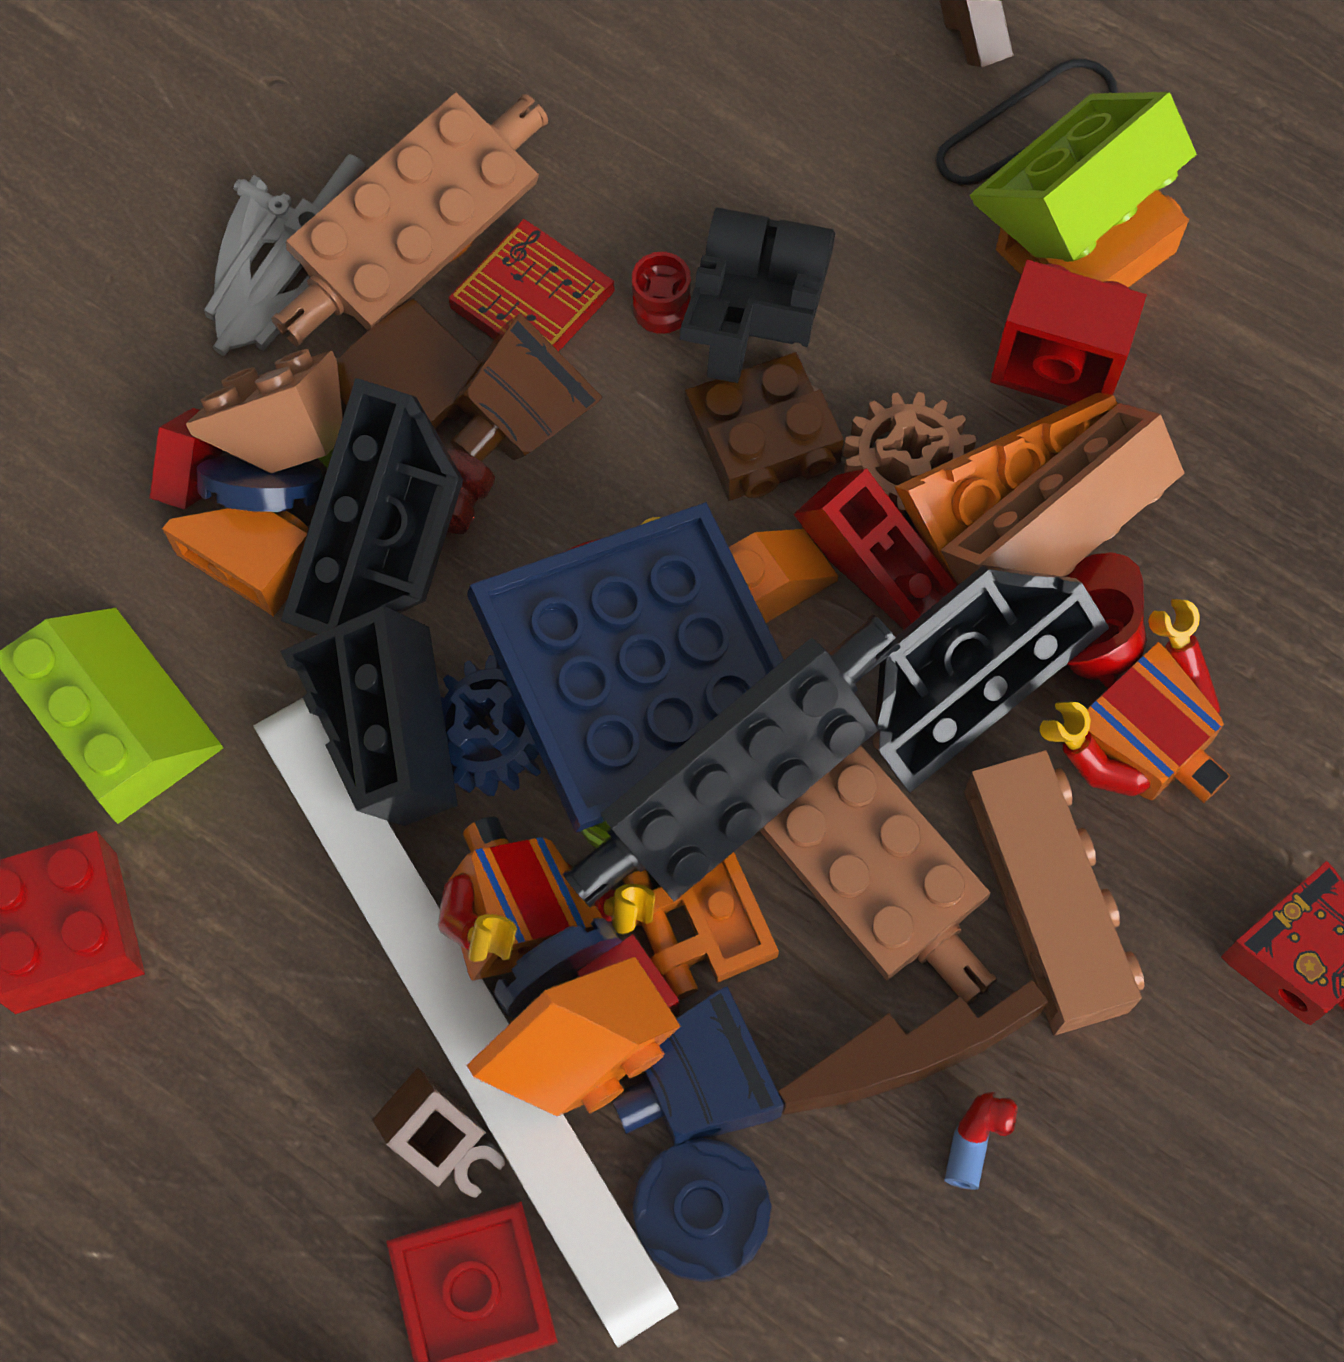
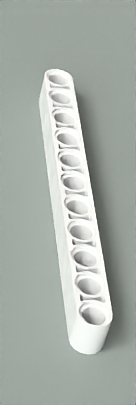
M303 698L253 725L616 1346L620 1347L677 1310L678 1306L565 1116L563 1114L560 1116L550 1114L474 1078L466 1065L498 1036L509 1023L482 979L471 981L461 946L440 932L438 927L440 908L387 820L356 811L325 746L330 740L319 717L309 712Z

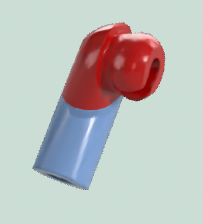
M985 1092L976 1096L954 1131L944 1179L945 1182L964 1189L975 1190L979 1188L990 1132H995L1001 1136H1008L1013 1133L1018 1109L1015 1101L1010 1098H997L995 1092Z

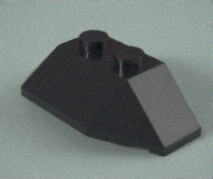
M355 378L281 621L320 634L381 606L401 613L426 601L464 479L417 397Z
M982 565L895 637L901 648L885 658L879 667L875 725L878 731L874 733L873 746L909 793L1110 629L1083 583L1076 578Z

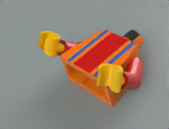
M1172 599L1171 606L1176 614L1173 626L1169 615L1165 611L1154 610L1148 619L1149 627L1153 633L1169 638L1166 646L1164 647L1157 642L1088 709L1077 702H1056L1055 708L1062 714L1064 726L1056 720H1044L1040 725V734L1047 741L1064 742V753L1087 784L1093 788L1132 797L1140 795L1145 799L1153 800L1176 778L1204 804L1231 776L1204 751L1212 743L1224 723L1219 715L1221 708L1198 639L1192 635L1199 625L1200 615L1194 603L1188 600Z
M494 816L486 817L475 821L463 832L470 853L465 856L444 886L438 927L443 935L461 946L467 972L471 981L512 972L511 969L517 965L516 962L543 941L570 926L576 927L582 924L587 933L594 930L591 925L594 918L599 917L609 922L612 921L613 928L620 934L631 932L635 928L636 920L644 924L651 923L653 921L655 894L646 886L626 884L616 890L610 889L590 908L564 878L563 873L572 869L573 866L563 859L552 841L539 837L510 843L499 819Z

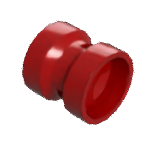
M653 252L643 256L635 264L632 271L633 315L638 324L645 330L656 334H667L681 328L691 299V274L684 260L669 252Z

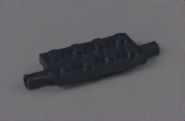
M872 614L866 623L830 653L811 637L600 814L610 826L606 830L610 837L572 869L563 873L567 882L591 908L600 897L635 868L640 872L647 869L675 902L878 731L875 723L855 695V692L858 691L855 684L891 653L901 648L892 632L878 617Z

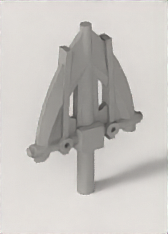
M351 154L347 155L314 202L310 203L303 198L295 209L291 207L290 196L284 192L281 196H272L267 193V185L255 175L252 176L250 181L246 179L236 181L234 190L237 191V195L240 198L229 219L221 243L215 272L214 294L204 309L206 318L212 321L215 320L218 340L214 344L213 349L217 353L225 356L230 349L253 343L264 352L277 335L280 334L272 322V316L283 310L309 287L307 280L310 278L308 275L297 289L282 293L303 267L286 250V240L366 171V165L358 157ZM264 243H275L251 279L252 260Z

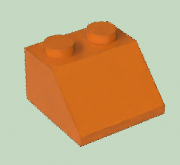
M632 957L545 990L466 1066L474 1078L555 1116H560L582 1105L585 1106L589 1113H592L610 1103L624 1091L619 1080L626 1074L629 1078H632L657 1063L665 1055L659 1045L681 1026L636 957Z

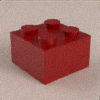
M1026 260L1005 323L990 383L1067 406L1098 392L1113 395L1126 363L1147 294L1131 290L1119 282H1103L1072 273L1065 267L1057 264H1041Z
M98 831L0 859V1004L14 1014H18L145 975L118 856Z

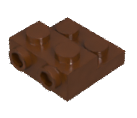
M797 352L742 370L738 383L715 379L685 389V403L728 501L742 496L748 498L764 496L773 491L782 482L800 476L804 478L821 476L830 471L835 464L841 462L844 438L821 389L814 391Z

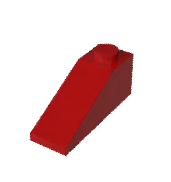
M867 468L834 476L793 514L828 560L903 630L957 587Z

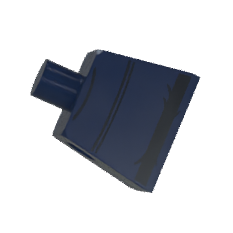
M728 986L716 991L678 1017L676 1020L681 1027L659 1045L665 1055L653 1066L642 1072L644 1080L624 1088V1091L611 1101L626 1134L662 1117L675 1145L697 1138L707 1139L773 1121L781 1117L784 1106Z

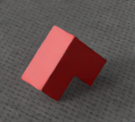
M191 408L159 427L150 499L186 509L202 498L198 494L196 487L197 466L204 460L219 456L223 450L190 434L186 423L200 411L199 409Z

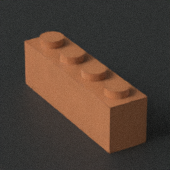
M1122 403L1117 404L941 549V552L957 584L959 585L982 565L1063 577L1069 575L1081 560L1104 541L1114 537L1125 523L1148 504L1158 500L1170 485L1185 474L1161 414Z
M1047 750L972 771L964 794L1033 981L1049 1001L1044 1011L1053 1035H1059L1128 1014L1142 999L1140 990L1144 989L1143 973L1132 951L1124 952L1115 929L1120 925L1118 908L1111 892L1107 888L1100 890L1091 867L1096 864L1094 846L1086 829L1083 827L1076 828L1068 807L1072 805L1073 799L1070 784L1064 771L1061 768H1053Z

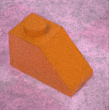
M231 508L169 519L162 528L177 556L273 617L288 599L309 528L299 518L288 511H281L277 515L274 512H254Z
M805 529L754 532L729 547L766 623L838 581V574Z

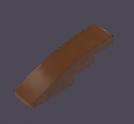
M1031 980L977 1018L960 996L907 1035L892 1015L888 1013L779 1090V1096L784 1104L782 1114L786 1115L852 1103L919 1082L988 1049L1039 1017L1049 1001L1034 981Z

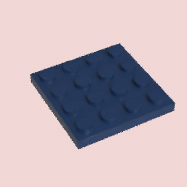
M707 502L470 585L467 593L576 833L604 822L605 820L600 814L784 661Z

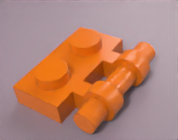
M734 852L675 902L662 887L654 888L647 870L633 872L623 879L624 885H643L650 888L655 894L653 921L644 924L636 920V926L642 925L654 952L650 959L679 1000L689 997L699 990L690 971V967L698 962L707 959L714 978L719 983L778 958L779 950ZM683 906L696 936L678 943L666 914Z

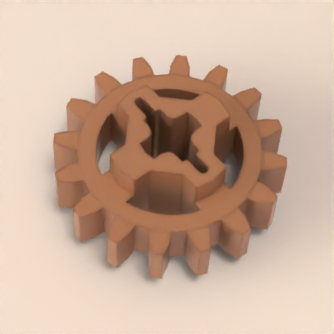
M898 392L892 393L890 408L885 409L874 400L869 403L868 419L858 416L854 418L851 429L852 436L846 437L843 456L849 459L845 462L844 473L867 468L898 510L906 517L907 510L894 487L974 450L977 440L975 435H961L966 422V418L963 415L955 416L951 419L945 416L948 402L943 399L932 409L925 406L924 393L918 392L913 404H904L903 398ZM889 431L887 438L878 439L882 434ZM876 441L875 448H871L873 443Z

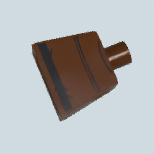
M520 313L500 329L455 396V403L471 420L450 442L454 449L475 467H478L497 446L508 457L516 460L535 450L595 406L603 397Z

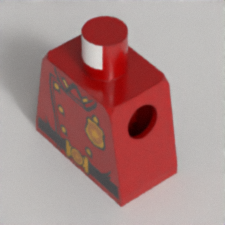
M1328 861L1324 862L1221 956L1230 967L1303 1023L1312 1025L1324 1016L1336 1004L1344 1011V881Z

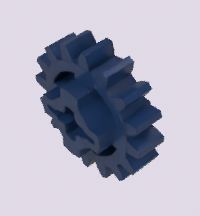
M495 655L488 656L484 670H480L469 660L464 663L465 677L459 682L449 675L443 678L445 686L449 690L445 697H441L454 784L467 793H471L477 787L487 796L495 795L499 781H502L513 791L518 790L520 784L519 773L526 770L536 777L541 773L539 765L535 762L536 757L539 755L538 749ZM488 715L494 721L492 724L499 730L498 735L489 730L490 725L484 720L485 716Z

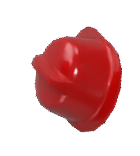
M1113 552L1088 556L1081 560L1069 575L1065 576L1076 578L1083 583L1110 628L1066 665L1082 678L1099 679L1108 689L1118 680V674L1132 667L1143 656L1147 644L1143 620L1144 581L1140 568L1128 556Z

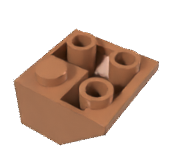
M303 349L277 360L274 363L275 370L258 375L255 367H251L226 377L221 381L224 388L214 391L200 400L203 408L186 423L190 434L270 473L326 456L335 446L343 420L337 360L333 351L330 350L311 357L309 350Z

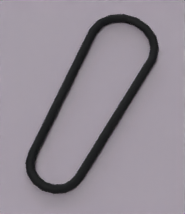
M1071 59L1060 63L946 140L939 147L936 154L937 168L946 179L960 185L974 184L1000 170L1025 148L971 176H960L951 172L945 164L944 157L951 147L1065 70L1084 67L1096 71L1104 77L1109 85V93H1118L1116 80L1111 72L1098 62L1088 59Z

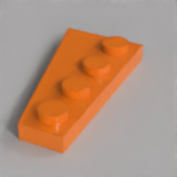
M1098 392L894 487L922 541L957 586L958 584L941 549L1117 405L1114 395Z

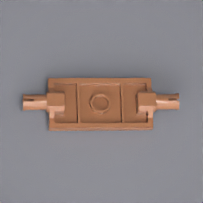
M455 92L286 240V250L304 267L310 278L307 280L309 287L283 310L272 316V322L282 335L288 331L290 335L287 337V340L298 347L311 332L333 313L338 316L342 313L351 315L364 328L370 330L383 318L405 303L537 183L539 174L515 150L537 130L543 128L548 123V117L543 108L538 105L530 111L529 107L535 100L531 96L523 94L493 124H489Z
M862 745L759 830L886 981L907 964L917 959L921 964L928 961L957 996H961L967 1005L977 999L976 995L978 993L982 995L997 981L996 976L986 969L958 936L961 932L958 925L971 912L989 898L991 892Z

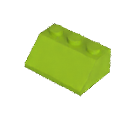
M1170 92L1091 93L973 191L970 197L977 208L1034 257L1063 259L1066 262H1071L1091 253L1097 245L1096 241L1113 226L1119 225L1133 217L1138 210L1137 205L1152 192L1171 184L1178 176L1177 171L1196 156L1197 153Z
M116 607L45 619L0 650V670L97 801L117 825L224 749Z

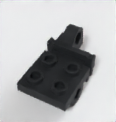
M719 207L715 208L709 229L706 253L702 255L700 267L697 269L695 288L680 330V340L710 346L707 377L738 383L749 336L788 344L801 343L803 347L809 346L813 319L815 318L833 252L836 234L834 229L782 219L776 221L766 216Z

